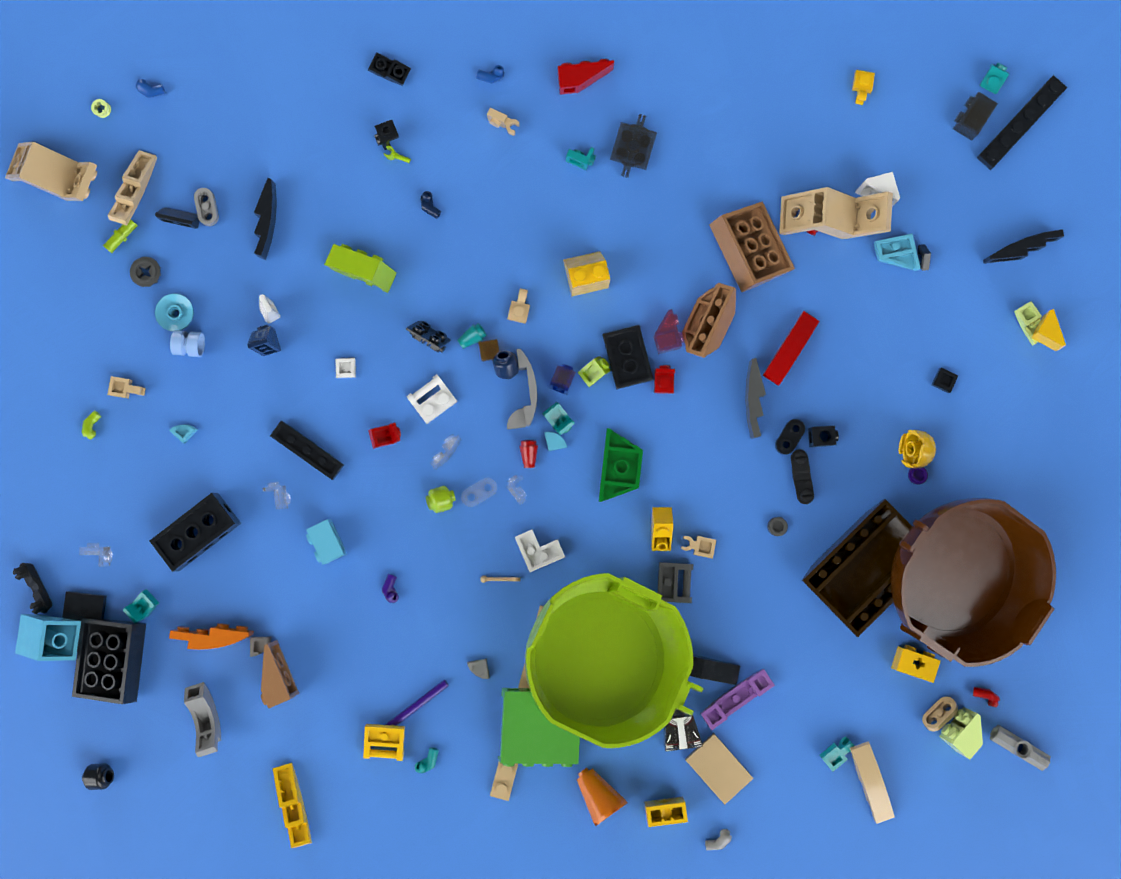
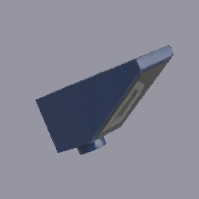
M260 326L257 328V331L251 333L247 344L249 349L261 356L281 351L276 331L271 326Z

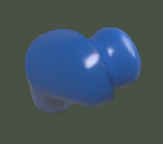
M497 65L489 73L478 70L476 79L492 84L503 78L504 68L501 65Z
M144 79L137 81V90L148 98L165 94L162 84L152 87Z

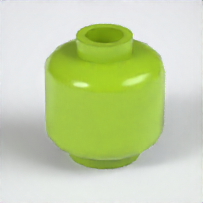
M446 486L430 489L426 496L429 510H433L435 513L452 509L453 501H456L453 490L449 491Z

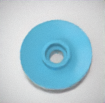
M175 293L161 298L155 308V318L158 324L168 331H181L191 323L194 315L193 306L189 299ZM179 311V316L175 317L174 312Z

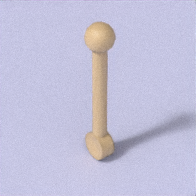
M482 575L480 581L482 583L487 581H520L521 577H487Z

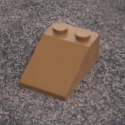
M278 640L264 645L261 699L268 709L288 701L299 694Z

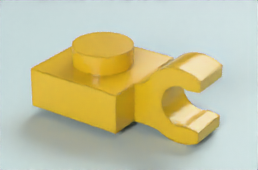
M861 70L855 71L852 91H857L855 104L863 105L864 101H866L867 93L870 94L872 92L875 73Z

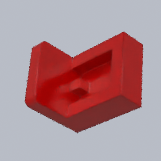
M395 422L368 430L373 449L392 445L400 441L401 432Z

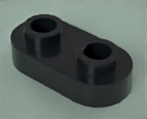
M793 419L786 423L775 442V449L778 453L787 455L794 451L805 432V425L802 421ZM794 425L798 426V432L793 431ZM784 441L788 442V448L783 447Z

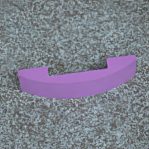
M762 669L728 690L700 714L709 728L713 730L726 721L728 716L755 697H760L775 685L766 671Z

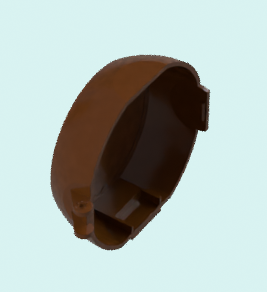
M967 498L943 504L925 514L919 520L915 519L913 526L899 543L892 564L891 591L897 614L902 622L900 629L927 645L928 649L950 662L955 660L965 667H978L1003 660L1018 651L1023 644L1031 645L1054 611V607L1050 603L1052 602L1056 585V563L1051 543L1045 531L1005 501L989 498Z

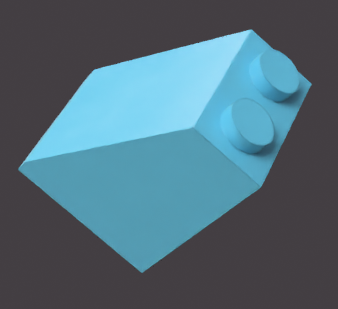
M21 614L15 653L36 661L76 660L81 621L40 614Z

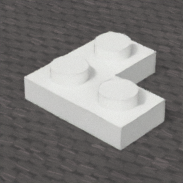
M533 529L515 536L529 572L565 557L558 539L540 547Z

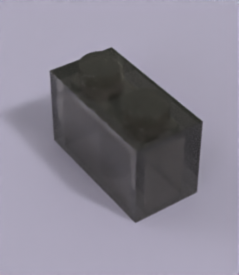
M980 92L974 97L970 96L964 104L966 107L964 112L960 111L954 119L956 124L953 129L972 141L980 133L998 103Z

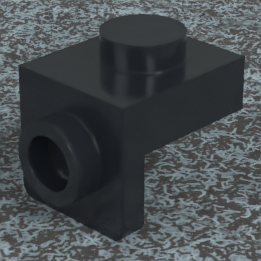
M388 120L375 126L377 134L374 136L378 146L382 145L384 150H387L386 146H391L389 142L399 138L393 120Z

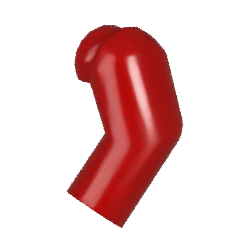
M974 687V697L988 699V705L992 707L999 705L998 701H1000V698L993 691Z

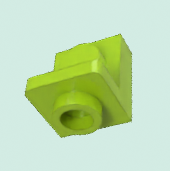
M598 356L577 373L587 386L591 387L604 375L608 374L611 369L609 368V363L604 358Z

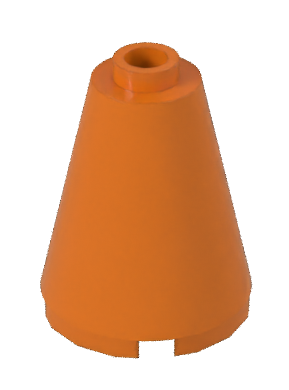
M585 768L578 773L579 778L577 782L595 826L627 804V801L593 768L591 770Z

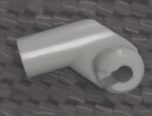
M722 829L717 840H705L706 851L724 849L731 842L732 836L730 831Z

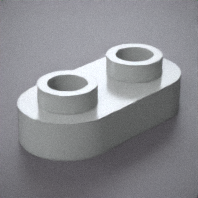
M200 188L194 194L198 219L205 226H213L219 219L215 196L209 189ZM208 196V200L203 202V198ZM211 214L212 218L207 220V216Z

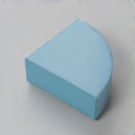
M183 424L174 426L169 431L185 444L198 429L191 425Z
M544 432L548 451L567 448L566 442L560 435L553 432Z

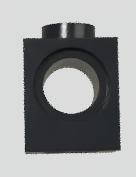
M835 426L808 428L809 447L836 445V441L839 440L838 430H835ZM822 431L828 435L826 442L820 439Z

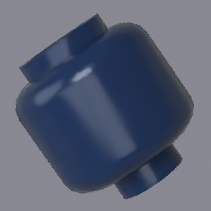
M503 350L498 352L493 358L494 370L499 378L511 379L519 372L518 360L513 352Z

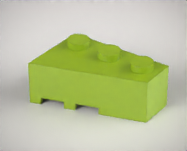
M333 244L324 264L335 272L352 279L364 281L371 287L375 285L386 293L389 292L397 272L383 262V258L377 255L367 256L368 253L359 249L353 251L350 246L341 244V246Z

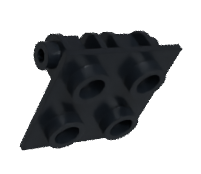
M417 321L406 328L412 335V338L419 342L422 341V344L428 342L426 346H430L436 352L440 351L443 353L446 348L444 345L451 341L445 333L435 331L424 321Z

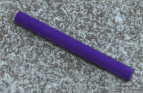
M443 680L385 725L397 726L446 689L449 686L446 680Z

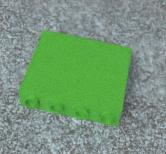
M502 688L503 710L500 756H498V760L500 763H503V766L512 767L515 764H522L526 767H533L534 764H542L544 767H553V764H561L563 767H572L573 764H579L580 737L550 723L538 708L529 688Z

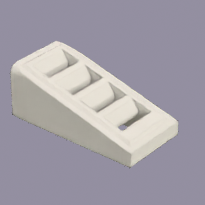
M263 294L260 295V311L265 321L270 324L279 319L280 314L272 300Z

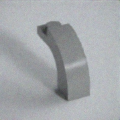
M202 682L186 687L184 704L194 720L196 729L195 753L199 758L218 751V742L221 741L220 721L214 700L205 683Z

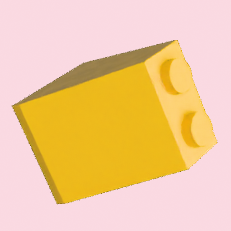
M600 251L563 260L572 297L609 288L610 275L606 259Z

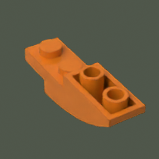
M217 623V626L211 627L210 632L207 629L189 631V627L178 626L177 629L170 631L169 639L188 641L187 649H214L242 641L252 636L254 631L248 630L246 626H236V629L229 628V624Z

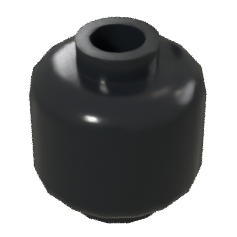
M106 763L91 764L86 767L82 775L83 784L88 790L106 789L114 779V771Z

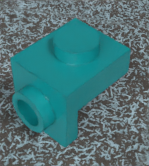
M991 63L990 69L979 86L997 94L1009 76V73L1006 71L1007 67L1000 63L996 65Z
M555 402L542 413L559 435L570 431L575 424L558 402Z
M145 589L131 604L124 607L123 611L134 623H138L147 618L159 602Z

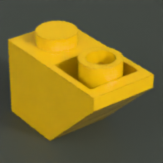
M652 507L651 549L652 551H671L673 533L672 507Z

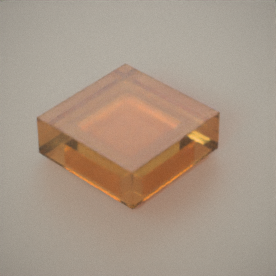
M497 339L478 342L482 362L493 360L496 354L500 352Z

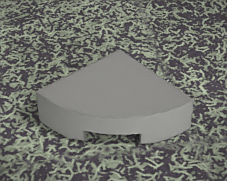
M524 408L512 413L508 419L507 430L526 427Z
M250 637V657L263 653L264 645L271 642V637Z
M487 659L467 662L473 674L482 679L490 678Z

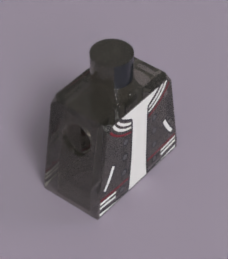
M675 709L671 721L664 727L663 745L666 752L703 747L693 715L691 716Z

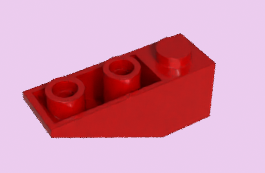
M601 59L598 62L582 61L580 64H561V66H558L560 95L579 93L613 71L614 60Z

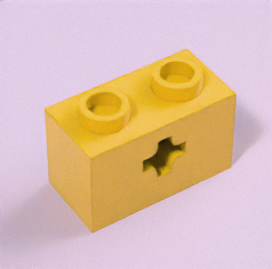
M905 645L904 648L898 646L891 668L934 683L940 660L934 658L935 654L926 651L920 654L916 652L917 648ZM914 660L919 661V664H913Z
M683 797L644 801L648 827L688 822L686 803Z

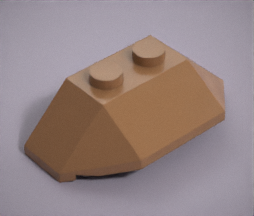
M718 283L714 288L708 290L697 299L682 331L686 352L705 358L720 347L735 315V287Z

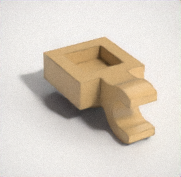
M492 108L487 113V118L491 125L497 128L500 126L506 127L508 134L515 136V131L510 127L512 125L519 127L520 123L518 120L510 119L507 115Z
M520 288L517 302L511 301L507 320L526 324L530 305L525 304L528 290Z
M111 376L107 395L129 399L130 393L144 396L146 388L133 386L130 379Z

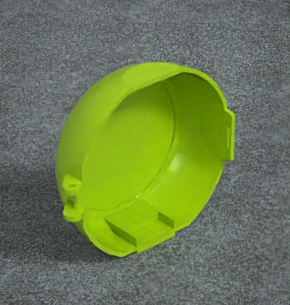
M609 573L581 578L555 593L539 613L530 632L525 651V670L529 689L534 701L546 719L553 725L602 748H621L640 743L658 733L671 721L675 709L692 716L694 711L683 706L690 689L702 693L704 688L688 681L693 669L692 643L686 624L677 608L661 600L662 595L626 577L617 578Z

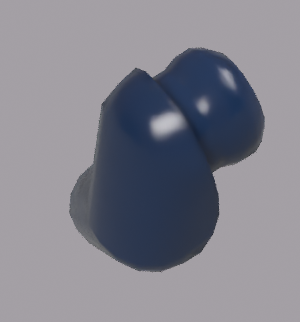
M429 191L423 192L420 198L422 210L438 219L441 210L433 206L432 193Z

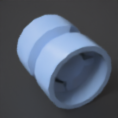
M173 331L170 340V349L173 355L185 356L187 353L191 357H202L205 348L203 333L190 332L188 334L186 331Z

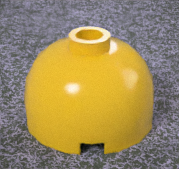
M908 430L909 432L903 434L899 442L898 451L899 454L903 453L904 459L901 462L908 468L925 467L935 457V441L925 431Z

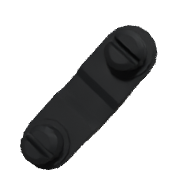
M798 449L791 454L793 481L798 501L802 504H809L814 499L807 453L804 450Z
M21 563L18 568H14L13 575L17 574L15 578L18 580L24 578L27 586L32 589L35 600L30 605V609H34L32 613L37 614L41 612L45 614L52 607V601L34 565L31 563Z

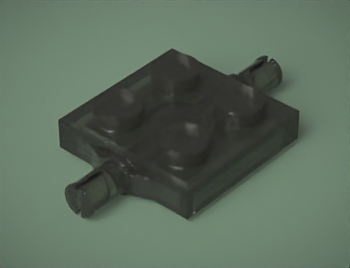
M642 114L638 115L636 124L629 125L621 122L610 160L624 165L621 176L624 177L625 175L626 178L629 177L631 167L647 169L657 132L643 127L646 116L643 115L641 121Z

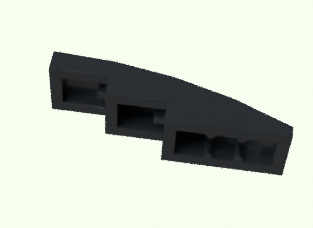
M270 178L266 180L254 214L260 218L254 234L260 238L254 254L264 260L267 258L272 243L276 223V184Z
M1063 229L1043 232L1021 239L983 260V263L1021 260L1028 256L1029 251H1039L1046 247V242H1053L1063 238Z

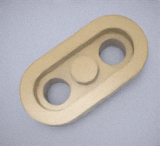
M951 697L940 698L923 715V724L929 731L940 730L957 714L958 706ZM947 707H951L949 711H945ZM937 720L936 724H931L932 721Z

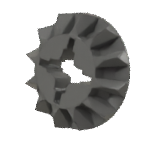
M141 257L131 265L130 277L135 284L141 287H151L154 283H158V279L161 276V267L154 259ZM141 267H142L143 269L145 268L146 270H148V269L150 268V270H149L148 272L150 273L151 276H150V277H149V276H146V275L143 276L144 273H143Z

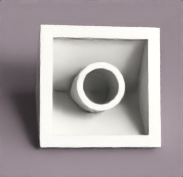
M893 172L867 178L855 192L862 197L891 192L893 193L892 207L900 199Z

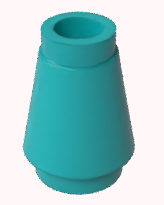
M477 323L476 325L473 324L457 340L464 349L484 340L487 334L482 326Z

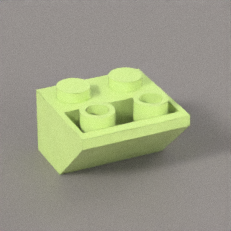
M963 707V709L958 710L952 722L942 728L939 737L957 753L971 759L983 745L981 716Z

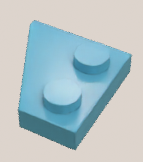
M913 234L874 242L879 262L914 271L921 269Z

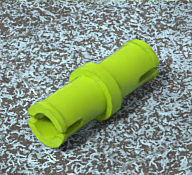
M130 219L128 225L122 224L118 230L115 229L113 231L114 234L102 246L113 253L123 241L126 242L128 240L127 237L138 225Z

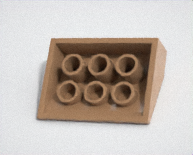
M763 201L723 214L709 224L741 292L755 288L795 269Z

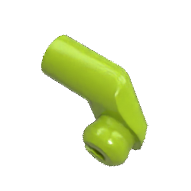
M95 410L83 421L82 435L89 440L96 436L93 425L102 417Z

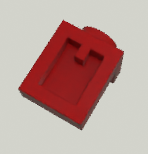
M661 365L655 369L654 393H674L675 369H671V366Z

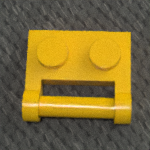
M366 724L363 758L397 759V761H403L405 726ZM371 746L395 747L397 751L371 749Z

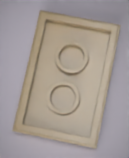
M713 733L701 744L702 746L697 747L685 760L725 805L754 778Z

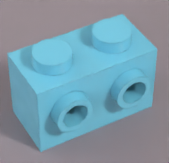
M331 519L306 529L308 532L306 534L307 540L310 545H314L316 549L314 554L319 563L322 562L323 565L328 564L347 554Z

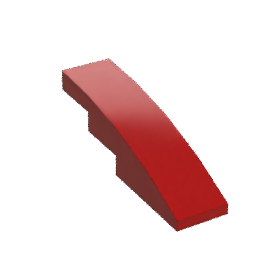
M803 311L777 350L763 376L779 386L820 321Z

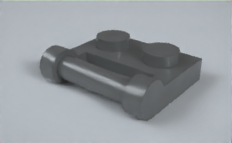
M659 562L657 593L662 595L661 600L665 602L692 603L690 588L691 570H693L694 564ZM679 569L684 570L682 596H677Z

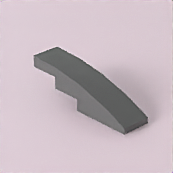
M756 358L749 361L745 393L746 416L751 439L761 436L757 418L764 416L759 398L766 395Z

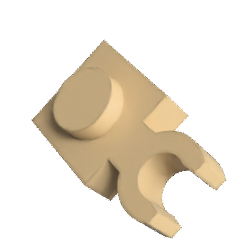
M683 536V539L689 541V546H681L682 550L694 549L693 555L713 559L716 545L715 539L697 536L696 541H693L691 537Z

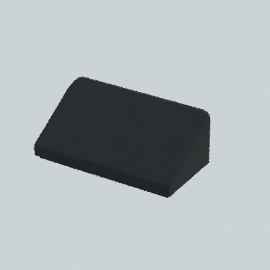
M162 208L155 213V216L162 222L194 229L198 228L200 222L197 214L171 208Z

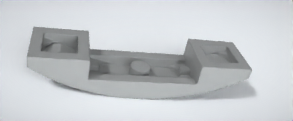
M517 349L519 371L527 370L531 405L524 406L526 427H529L537 407V385L528 358L521 349Z

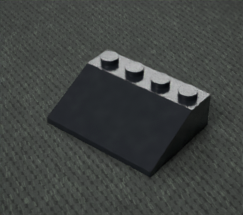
M82 618L72 697L116 704L137 702L146 623Z

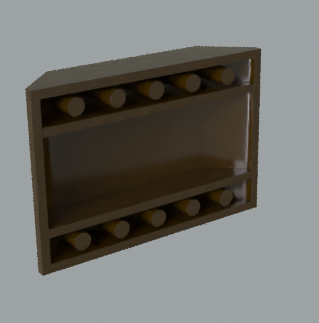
M883 499L863 514L809 568L802 579L808 588L856 637H859L893 603L891 591L892 564L900 541L912 527L886 499Z

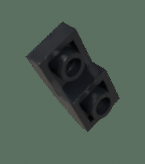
M377 52L368 68V71L401 86H403L411 68L394 59L392 61Z

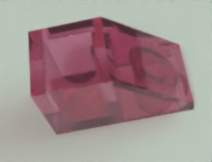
M672 309L668 310L653 336L658 355L680 349L682 343H684L682 332H678L677 325H679L677 314H673Z

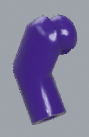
M391 574L387 575L382 592L389 603H396L399 599L394 588L397 577Z

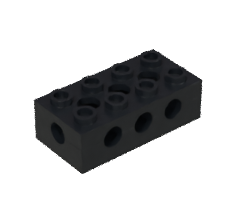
M210 493L149 540V542L172 572L180 571L239 526L241 522L219 493ZM211 515L214 519L212 524L209 523V517ZM195 528L198 530L197 536L193 533ZM179 540L182 541V547H181V548H179V546H178Z

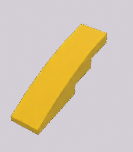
M293 763L272 768L279 808H282L285 828H288L291 848L294 849L311 844L309 824Z

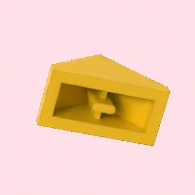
M1052 309L1043 315L1031 338L1054 351H1058L1066 343L1055 311Z

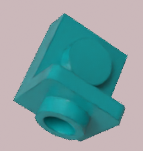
M591 147L587 156L579 150L575 149L573 151L569 149L566 155V162L587 170L588 166H592L595 161V148Z

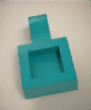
M844 737L839 742L838 747L833 743L819 756L834 772L848 760L845 755L851 752L850 748L854 747V745L847 737Z

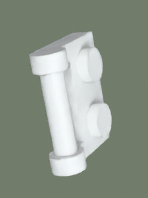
M437 374L415 393H410L406 396L426 424L458 402ZM437 385L441 388V390L422 404L417 402L419 398Z

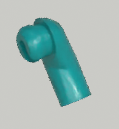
M430 747L428 757L415 764V771L426 773L433 769L436 765L439 749Z

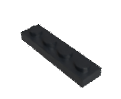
M283 421L279 422L270 437L331 480L336 478L344 466L339 460Z

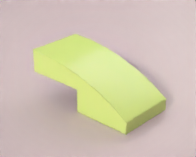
M1032 301L1015 310L1014 313L1024 334L1033 346L1038 341L1031 337L1041 321L1042 315Z

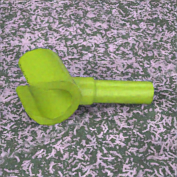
M386 146L389 151H392L389 155L383 153L388 160L399 159L410 163L411 159L396 153L391 146Z

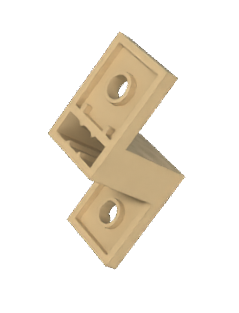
M32 141L18 143L5 178L10 181H23L66 201H83L89 196L90 188L88 187L90 182L96 178L97 165L92 162L74 161Z
M825 187L782 196L779 234L788 235L816 230L840 239H848L891 232L893 193L883 192L855 198ZM800 209V213L796 217V212ZM875 210L876 214L874 218L871 219V213Z

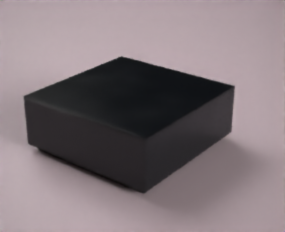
M939 368L932 386L946 393H951L958 375Z

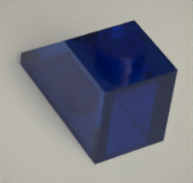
M565 364L562 367L558 365L551 379L550 389L568 395L576 374L573 371V367Z

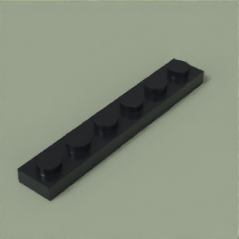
M1053 75L978 155L977 159L990 170L994 168L1067 87Z

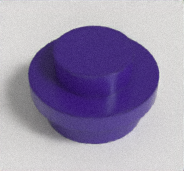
M924 467L911 468L908 472V478L913 484L920 485L926 482L928 472Z

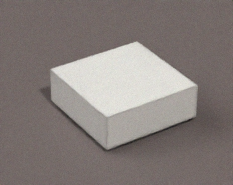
M355 358L335 359L336 378H356Z

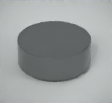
M774 517L768 522L767 528L771 535L782 536L786 533L788 525L783 518Z

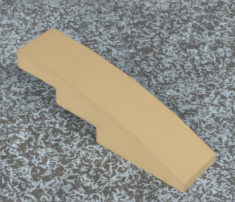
M140 150L137 152L122 176L123 184L115 195L116 202L108 213L109 220L128 225L150 180L157 160L156 155Z
M867 741L851 747L850 750L857 775L862 783L874 821L878 824L894 818L890 799L870 743Z

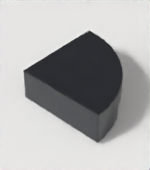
M925 244L919 245L918 255L921 254L922 258L921 263H919L922 271L929 270L931 252Z

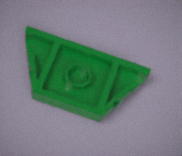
M610 428L606 430L598 502H603L638 489L640 483L643 450Z

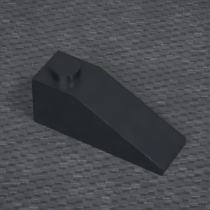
M693 654V669L690 676L736 685L740 665Z

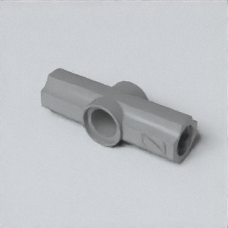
M997 725L991 731L990 740L1041 771L1049 766L1051 756L1034 747L1029 742L1000 725ZM1020 744H1022L1023 748L1020 752H1018L1017 748Z

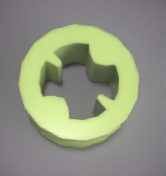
M97 99L92 103L91 110L98 117L105 118L110 115L111 106L106 101ZM100 105L105 107L104 110L102 109L103 112L97 110L98 107L101 108Z

